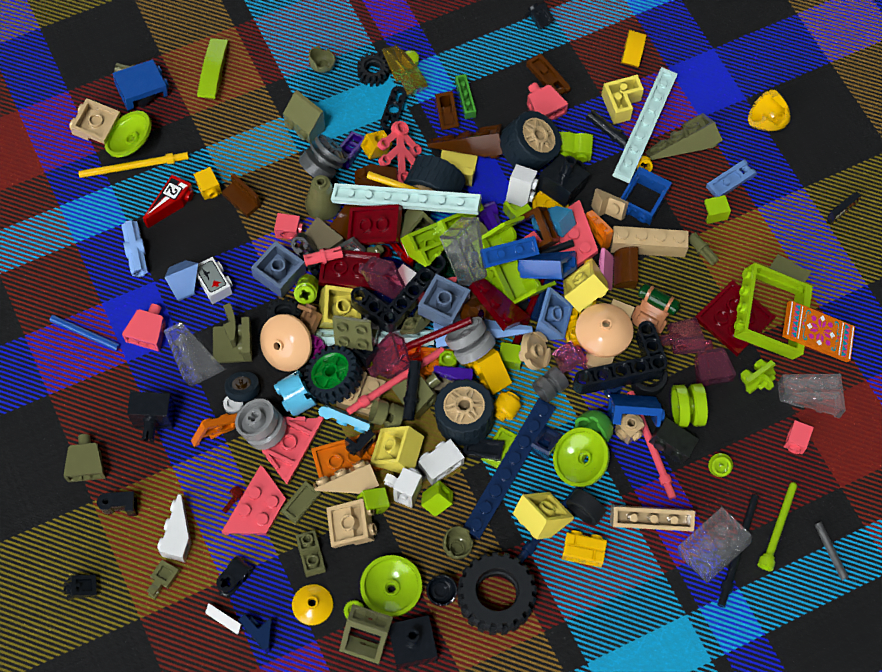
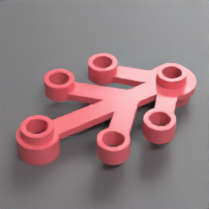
M396 121L391 126L392 132L386 138L379 140L377 145L380 150H386L390 146V142L395 138L397 145L390 152L382 155L378 162L380 166H388L397 155V177L399 182L404 183L408 175L405 158L411 164V169L416 160L415 157L422 152V149L408 135V125L404 121ZM404 141L410 147L409 150L404 146Z

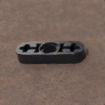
M396 86L391 90L384 109L380 127L386 134H390L392 132V124L400 120L406 103L407 91L402 86ZM398 93H401L402 95H400L398 101H396V95H398ZM397 107L399 110L396 113H391L389 109ZM389 118H390V119H391V125H389V127H386V125H387L388 122H389Z
M297 233L293 236L291 247L303 261L304 254L318 252V249L306 234ZM297 239H298L299 241H302V240L304 241L303 246H302V244H296V243H297ZM321 263L319 266L317 264L308 266V270L319 281Z

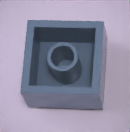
M275 241L255 262L251 270L253 278L283 298L299 278L304 275L306 267L302 259Z
M435 274L418 304V315L443 327L458 321L462 308L470 300V290Z

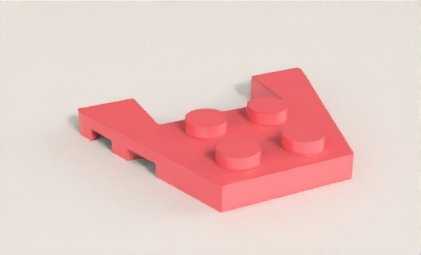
M578 200L568 207V209L573 211L576 225L563 237L558 236L560 242L557 243L560 244L571 239L573 240L574 247L560 252L576 251L577 267L598 254V248L582 204ZM535 231L524 237L535 236L537 243L542 241Z

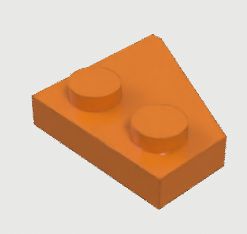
M593 210L587 212L586 218L593 236L601 248H609L614 232L613 229Z
M237 413L231 415L223 414L219 418L203 420L191 439L193 446L200 445L201 439L207 436L212 440L221 434L234 430Z

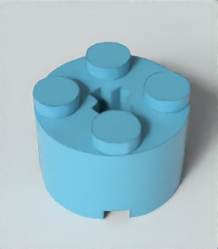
M299 370L274 385L278 395H282L284 399L282 404L287 412L290 411L292 416H298L317 405V402H315L317 401L316 398L307 389L305 381L301 380L304 376Z

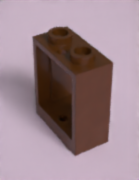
M536 207L523 214L525 219L513 226L516 227L535 217L544 239L537 243L539 251L560 242L547 207Z

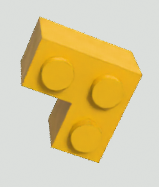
M493 348L478 360L465 364L466 368L473 369L474 373L480 378L479 383L484 385L492 395L512 383L498 351Z

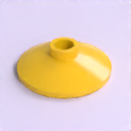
M316 584L306 585L294 595L292 610L295 617L301 623L318 625L326 621L331 615L333 599L329 591L324 587ZM310 600H315L316 604L314 606H309L308 602Z

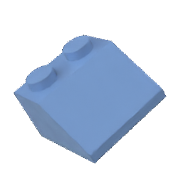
M551 287L547 288L535 332L543 333L548 341L565 338L573 308L569 301Z

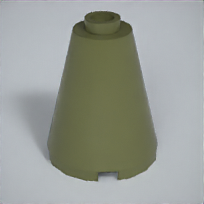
M319 175L313 178L305 200V208L309 216L312 218L318 217L322 221L331 220L336 217L342 207V204L332 203L331 196L334 186L326 176Z

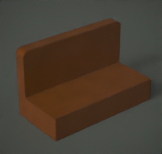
M233 174L231 175L232 183L222 191V195L248 218L261 207L259 196Z

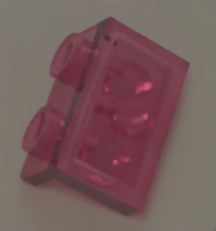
M571 340L552 352L562 373L573 370L579 363L583 369H588L586 365L588 360L578 344L575 346Z

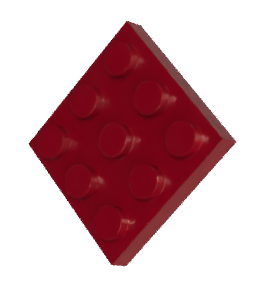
M732 280L695 316L694 320L738 356L750 343L734 337V324L737 320V306L740 301L739 291L741 287ZM755 298L752 301L748 329L760 334L776 316Z

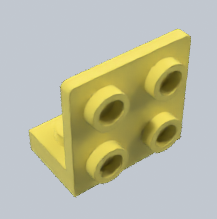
M442 150L440 158L455 165L466 179L465 185L472 186L478 156Z

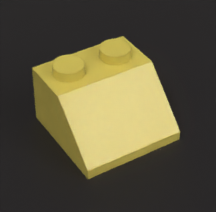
M592 258L563 280L564 297L578 312L591 306L594 300L598 297L602 298L609 290L606 278Z
M325 285L320 290L319 313L323 315L318 328L333 329L332 318L334 315L361 319V314L351 306L352 288ZM356 297L355 299L361 301L362 297Z
M410 426L381 428L370 465L401 473L403 467L415 469L424 436Z
M550 492L522 495L512 513L519 523L537 540L551 538L574 519V516Z

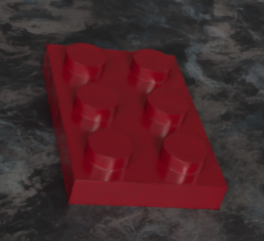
M395 204L350 207L347 240L354 237L362 245L400 243L403 206Z
M342 250L343 258L327 261L326 264L321 263L319 286L330 285L352 289L363 287L366 290L376 291L380 253Z

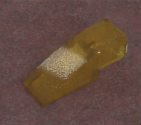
M395 45L382 49L395 81L402 82L407 95L421 92L428 87L419 68L401 48Z

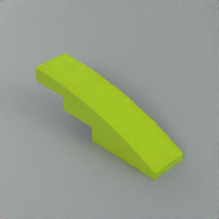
M210 39L202 67L197 97L216 98L222 80L228 40Z

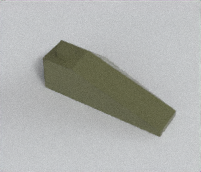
M701 113L685 122L683 129L670 133L669 139L661 140L645 151V154L651 160L705 150L717 146L722 141L715 122L704 113Z

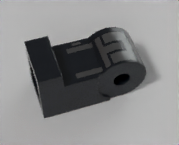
M134 491L104 493L97 498V506L104 514L109 515L115 511H125L128 516H137L138 497Z

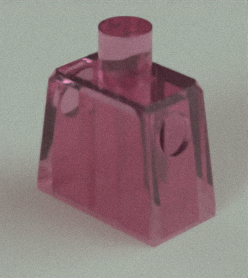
M371 257L367 263H362L359 266L358 271L365 277L368 285L392 299H395L405 287V283L393 261Z
M696 317L668 324V334L659 335L662 347L670 345L673 354L705 352L704 335Z
M389 332L377 345L379 350L373 358V365L368 368V372L374 378L380 375L387 379H392L407 370L410 357L404 338Z
M711 340L701 342L702 351H698L694 358L696 384L702 383L703 386L732 382L736 372L725 349L722 347L714 349Z

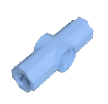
M125 221L122 224L125 240L123 245L126 257L129 260L130 272L132 276L142 277L148 273L145 260L146 251L143 239L140 236L139 225L137 221Z

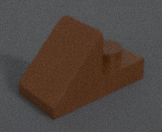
M453 91L434 94L435 111L438 113L440 129L459 127Z

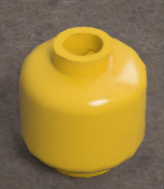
M510 391L500 393L494 402L495 417L501 421L505 419L513 420L521 408L520 398Z

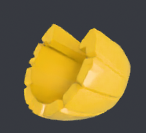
M769 90L763 93L755 101V105L753 104V108H751L748 115V123L752 127L763 131H778L784 129L790 122L789 107L781 94L776 90Z

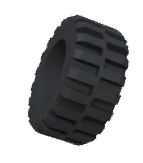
M492 552L490 556H487L485 553L480 555V559H473L470 565L466 566L463 570L457 592L458 606L461 608L462 616L467 618L468 624L472 627L476 626L478 628L477 631L482 633L484 631L489 632V635H495L496 633L505 635L508 631H516L521 624L524 625L528 617L531 616L537 593V587L534 584L535 578L533 574L529 573L530 569L526 564L522 565L521 560L517 557L515 559L510 558L508 553H504V556L498 555V552ZM489 577H502L508 580L516 590L515 602L510 608L503 611L487 609L478 600L477 590L480 583Z

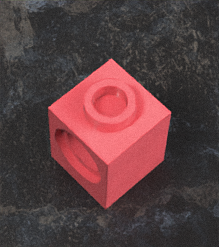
M277 213L274 227L275 237L292 240L295 234L302 233L303 223L300 221V216Z
M795 420L789 429L784 448H787L794 454H803L807 449L814 427Z

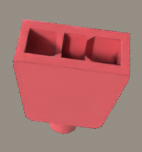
M533 83L528 87L530 94L527 98V106L530 111L540 112L551 120L567 113L568 103L551 85L540 88L537 83Z
M151 304L148 312L140 309L137 310L122 333L125 342L160 352L166 326L164 317L159 315L162 308L157 304Z

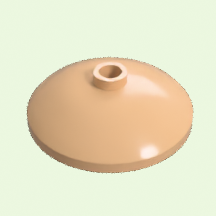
M599 303L589 306L579 315L575 333L579 344L585 351L597 357L609 358L621 354L628 348L633 338V324L630 317L621 308L612 304ZM603 323L609 324V326L605 327L603 326Z
M289 314L273 316L264 324L260 335V345L266 360L276 369L285 372L295 371L303 367L309 360L312 351L311 336L305 324L297 317Z

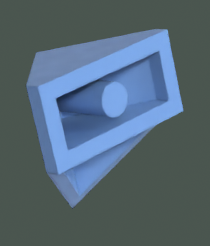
M185 260L169 267L165 279L178 301L195 295L194 289L198 263Z

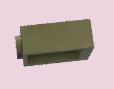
M353 604L347 618L339 651L379 664L393 617ZM354 627L381 636L379 644L351 636V628Z

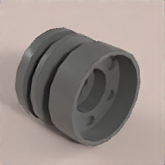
M318 134L310 144L311 149H306L299 158V163L312 177L315 178L316 176L323 175L331 181L337 173L336 169H341L343 163H346L348 160V155L335 141L325 135Z

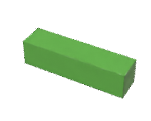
M466 74L455 76V84L464 118H475L476 109Z

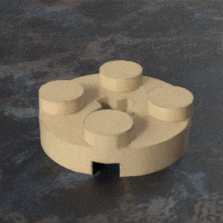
M537 331L525 333L522 336L519 359L531 370H540L543 367H547L551 359V349L547 348L546 342L548 340L543 333Z

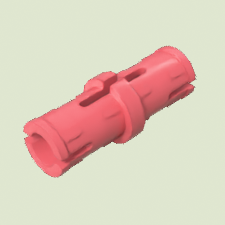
M341 246L327 250L319 249L320 251L303 255L306 267L322 262L326 264L327 261L343 258Z

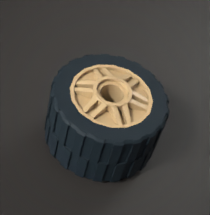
M528 111L523 112L505 127L500 136V147L506 160L514 168L518 164L539 171L558 156L562 141L558 128L551 119L540 112Z
M422 155L416 158L404 183L422 190L461 193L466 179L461 171L447 160L433 155Z
M459 379L448 383L437 394L434 405L437 428L447 440L451 439L456 445L467 446L479 443L481 439H485L490 434L495 418L494 401L491 393L484 385L474 380Z

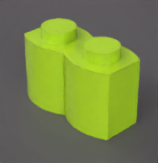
M559 132L562 145L558 156L560 154L565 157L572 156L582 163L591 161L593 135Z

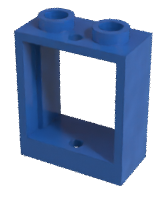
M639 166L622 194L621 199L627 201L637 183L661 194L651 212L630 202L628 203L626 215H631L639 222L650 225L669 193L672 182Z

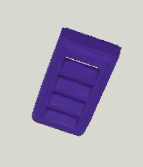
M352 131L341 143L340 146L343 150L348 152V160L346 163H343L342 167L349 169L362 150L360 145L364 136Z
M434 366L433 373L453 382L459 379L472 380L473 369Z

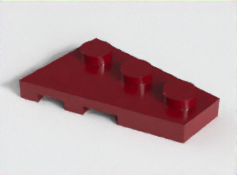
M485 278L472 282L469 286L470 290L503 331L525 323L530 319L526 312Z

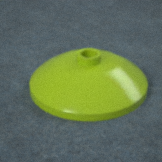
M133 111L118 119L105 143L106 151L113 157H125L140 149L151 132L150 117L143 111Z
M583 427L572 429L559 439L554 449V469L559 478L568 485L574 487L590 486L596 483L606 472L610 457L609 448L605 439L598 432ZM588 456L589 459H588V461L585 463V461H584V460H585V457Z
M396 555L382 556L372 561L364 570L360 582L361 595L365 604L371 610L391 617L401 616L413 609L419 601L422 592V579L416 566L406 558ZM390 586L395 587V591L389 592L388 588Z

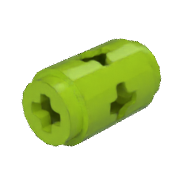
M310 274L299 278L294 290V297L299 303L305 305L315 301L320 287L318 279Z

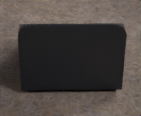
M374 346L373 351L354 348L351 352L359 359L362 366L367 368L379 348Z

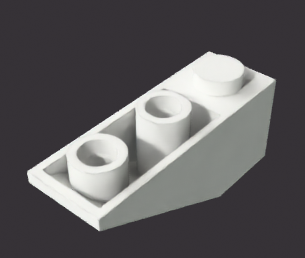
M178 494L177 499L172 501L170 509L172 513L170 519L167 518L164 530L166 531L164 537H161L159 540L158 549L162 557L186 562L191 546V538L184 500Z

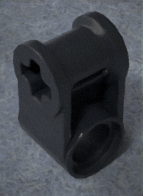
M235 556L217 579L216 584L219 593L224 597L232 596L241 584L249 578L253 572V567L238 556ZM224 583H225V584L230 583V587L225 586V587L223 588V585H222V584H224Z

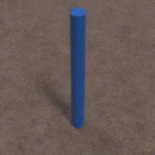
M51 315L49 319L50 322L110 349L118 351L120 348V344L60 317Z

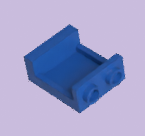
M154 60L112 73L114 84L127 111L134 108L133 101L162 92L164 97L168 96V82L166 78H162L161 68L159 65L156 66Z
M609 394L607 413L614 425H621L622 414L649 415L656 427H660L661 421H664L665 410L662 409L661 403L658 402L656 397Z

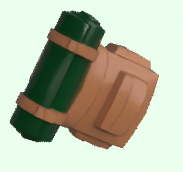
M645 283L638 292V297L642 298L641 305L636 306L631 316L632 323L639 327V324L643 321L652 322L659 334L662 333L667 325V316L669 314L674 315L679 311L680 301Z

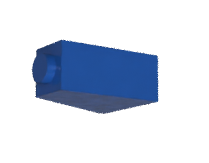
M576 251L542 253L521 259L518 262L520 278L562 280L577 270Z

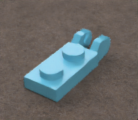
M324 405L318 409L321 417L325 419L335 418L337 419L336 423L347 426V424L352 425L354 430L360 433H365L369 429L372 430L374 426L368 420L353 414L349 415L346 411L330 405Z

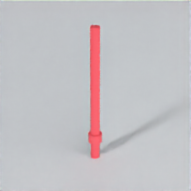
M440 347L421 359V369L437 359L445 351L444 348ZM409 368L371 393L359 397L357 402L346 408V412L351 415L360 408L364 409L369 406L371 401L405 380L408 376Z
M629 391L627 395H635V392ZM639 415L645 425L642 433L659 473L661 486H664L669 500L675 499L676 494L671 484L673 482L671 476L667 474L658 450L649 443L652 434L644 415Z

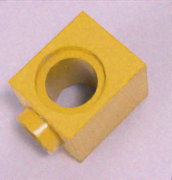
M384 130L365 135L360 146L369 159L381 157L389 152L393 144L392 142H390V146L386 150H380L377 145L379 140L387 137Z
M211 167L193 174L204 200L215 198L221 193L220 185Z

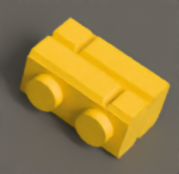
M573 530L571 533L567 532L561 560L601 568L604 562L607 540H604L600 535L593 534L589 537L584 536L580 531Z

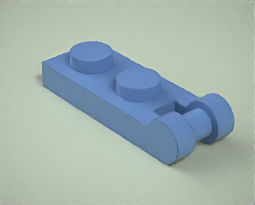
M742 160L707 183L706 188L714 197L723 196L744 182L754 178L757 172L748 166L749 163L746 160Z

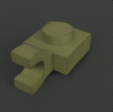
M161 560L150 576L154 582L147 589L148 596L156 600L163 586L167 589L171 586L180 573L179 569Z

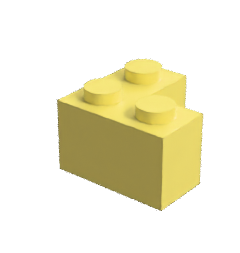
M638 75L604 83L602 98L613 124L631 120L633 111L631 103L641 101L644 89Z

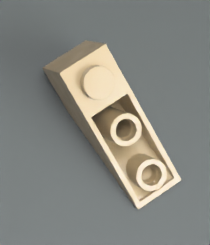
M364 460L355 462L353 467L347 470L342 468L335 471V475L329 478L323 476L313 484L315 491L358 494L363 490L379 486L369 461L364 462Z

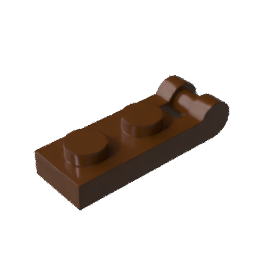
M541 53L526 62V66L544 86L551 85L560 96L571 90L569 84Z

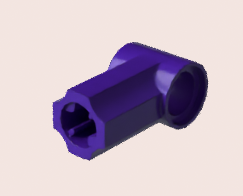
M494 201L482 204L484 209L477 215L488 231L501 224L498 208Z

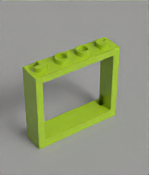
M753 263L745 268L742 273L743 282L739 291L740 301L737 306L738 313L734 324V337L793 360L804 354V345L792 340H788V344L748 329L755 281L758 279L795 294L794 302L809 308L813 286L760 264Z

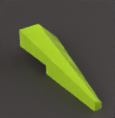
M482 203L480 204L479 213L484 209ZM456 213L407 234L401 238V242L409 257L427 267L477 215Z

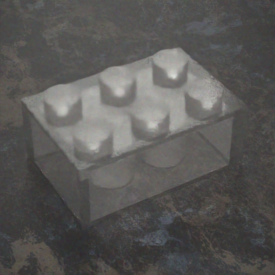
M721 507L678 546V555L708 583L751 544V534Z

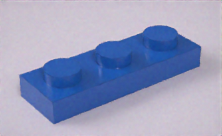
M535 236L480 250L484 269L540 254Z

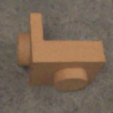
M306 303L305 306L298 304L297 308L303 310L300 320L305 324L309 333L314 335L323 314L317 312V307Z

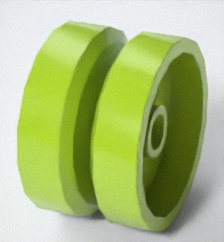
M702 383L690 384L688 389L685 385H673L672 416L674 423L681 428L688 427L690 421L695 427L705 426L707 423V398Z

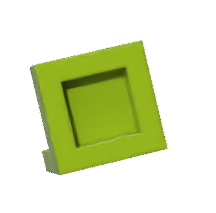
M725 195L705 199L704 204L708 213L706 218L707 224L728 220L731 210Z
M508 201L503 203V212L510 220L532 210L528 204L520 207L509 204Z
M501 342L499 355L505 368L520 370L519 352L521 351V345Z
M440 480L422 493L421 506L433 516L439 515L453 503V491Z
M385 488L363 490L357 496V500L364 499L366 510H375V514H382L390 507Z

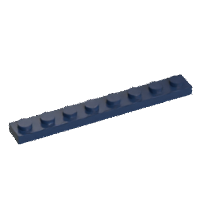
M538 398L463 528L469 530V535L473 538L481 539L528 458L532 442L547 425L556 407Z

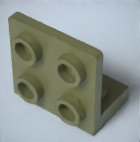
M333 316L335 345L373 351L379 334L378 329H372L371 320Z
M241 317L242 324L237 325L238 340L237 346L232 348L224 326L213 327V362L215 364L252 361V326L249 317Z

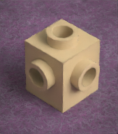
M622 414L621 425H616L614 431L628 445L633 440L637 441L643 435L642 431L645 425L639 415Z

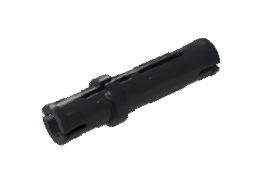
M592 109L591 113L589 112L586 116V119L609 136L613 143L616 142L625 149L629 138L623 134L622 130L616 129Z
M409 361L405 397H403V420L415 421L416 404L419 401L417 393L421 361Z

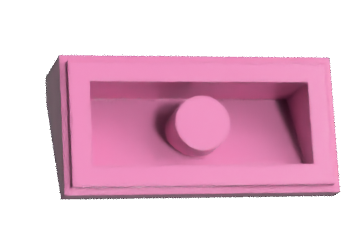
M602 248L599 255V269L608 282V289L612 290L613 256L606 248Z

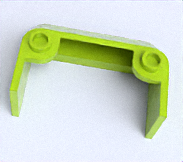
M524 215L501 223L471 243L472 254L483 277L515 304L547 290L548 287L556 285V282L553 281L541 286L538 279L520 278L518 261L484 269L480 250L516 241L517 235L513 226L524 220Z

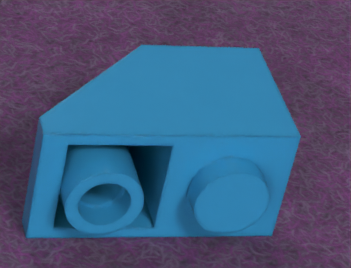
M560 206L547 208L558 236L563 237L576 225L572 209ZM535 217L531 218L534 230L540 231Z

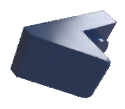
M545 425L532 442L531 452L549 461L554 448L563 434Z
M244 614L238 619L239 623L265 653L268 654L271 650L272 619L270 618L257 629L259 624L252 616L248 619Z

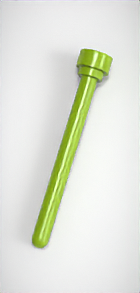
M795 482L789 484L767 551L763 556H760L757 564L758 567L766 571H773L776 563L774 561V553L797 489Z

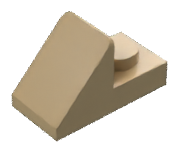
M597 188L595 189L591 206L599 217L607 214L616 219L623 220L629 202Z

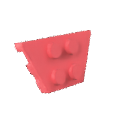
M317 416V418L284 417L287 425L284 436L275 446L262 450L264 456L287 485L292 480L324 422V418L321 416Z
M262 466L258 468L223 528L222 533L224 535H267L285 505L286 498Z

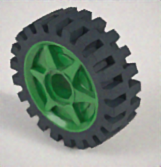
M335 345L334 348L332 346L327 347V351L325 349L320 350V355L316 353L314 355L316 359L311 358L309 361L311 365H307L305 368L308 372H304V377L306 378L304 381L307 384V389L315 398L325 404H336V401L341 403L343 402V397L346 399L350 398L349 393L354 394L356 392L354 388H359L361 385L358 381L363 379L361 375L363 374V369L359 359L346 347Z

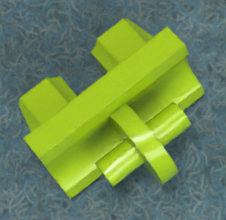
M760 359L754 364L756 372L752 373L746 369L740 374L741 380L749 394L757 388L760 390L764 387L767 390L774 388L772 381L776 379V373L774 371L775 363L772 360L767 363Z

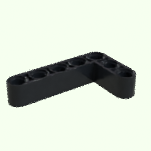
M439 255L429 266H423L389 306L363 287H356L351 291V306L383 331L394 332L419 304L435 274L444 275L445 258ZM433 265H439L441 267L435 268L433 267ZM427 278L429 279V281L424 282L421 279ZM412 291H414V292H417L418 294H417V295H411V294H409V293L412 292ZM356 297H362V298H364V299L361 300V301H358V300H356L355 298H356ZM404 305L406 308L399 309L397 306ZM371 308H377V309H379V310L376 311V312H373V311H371L370 309H371ZM392 319L394 322L387 323L385 320Z
M643 321L639 324L636 341L642 356L641 358L580 370L574 378V391L578 394H588L661 378L665 373L668 362L654 324L649 321Z

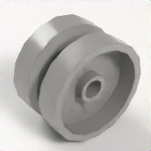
M473 317V324L451 332L445 337V342L451 350H455L454 356L460 364H468L478 360L495 345V339L491 332L486 331V324L481 317Z
M254 399L246 403L240 409L235 419V427L238 433L253 448L258 450H266L275 446L284 436L287 427L285 418L265 399Z

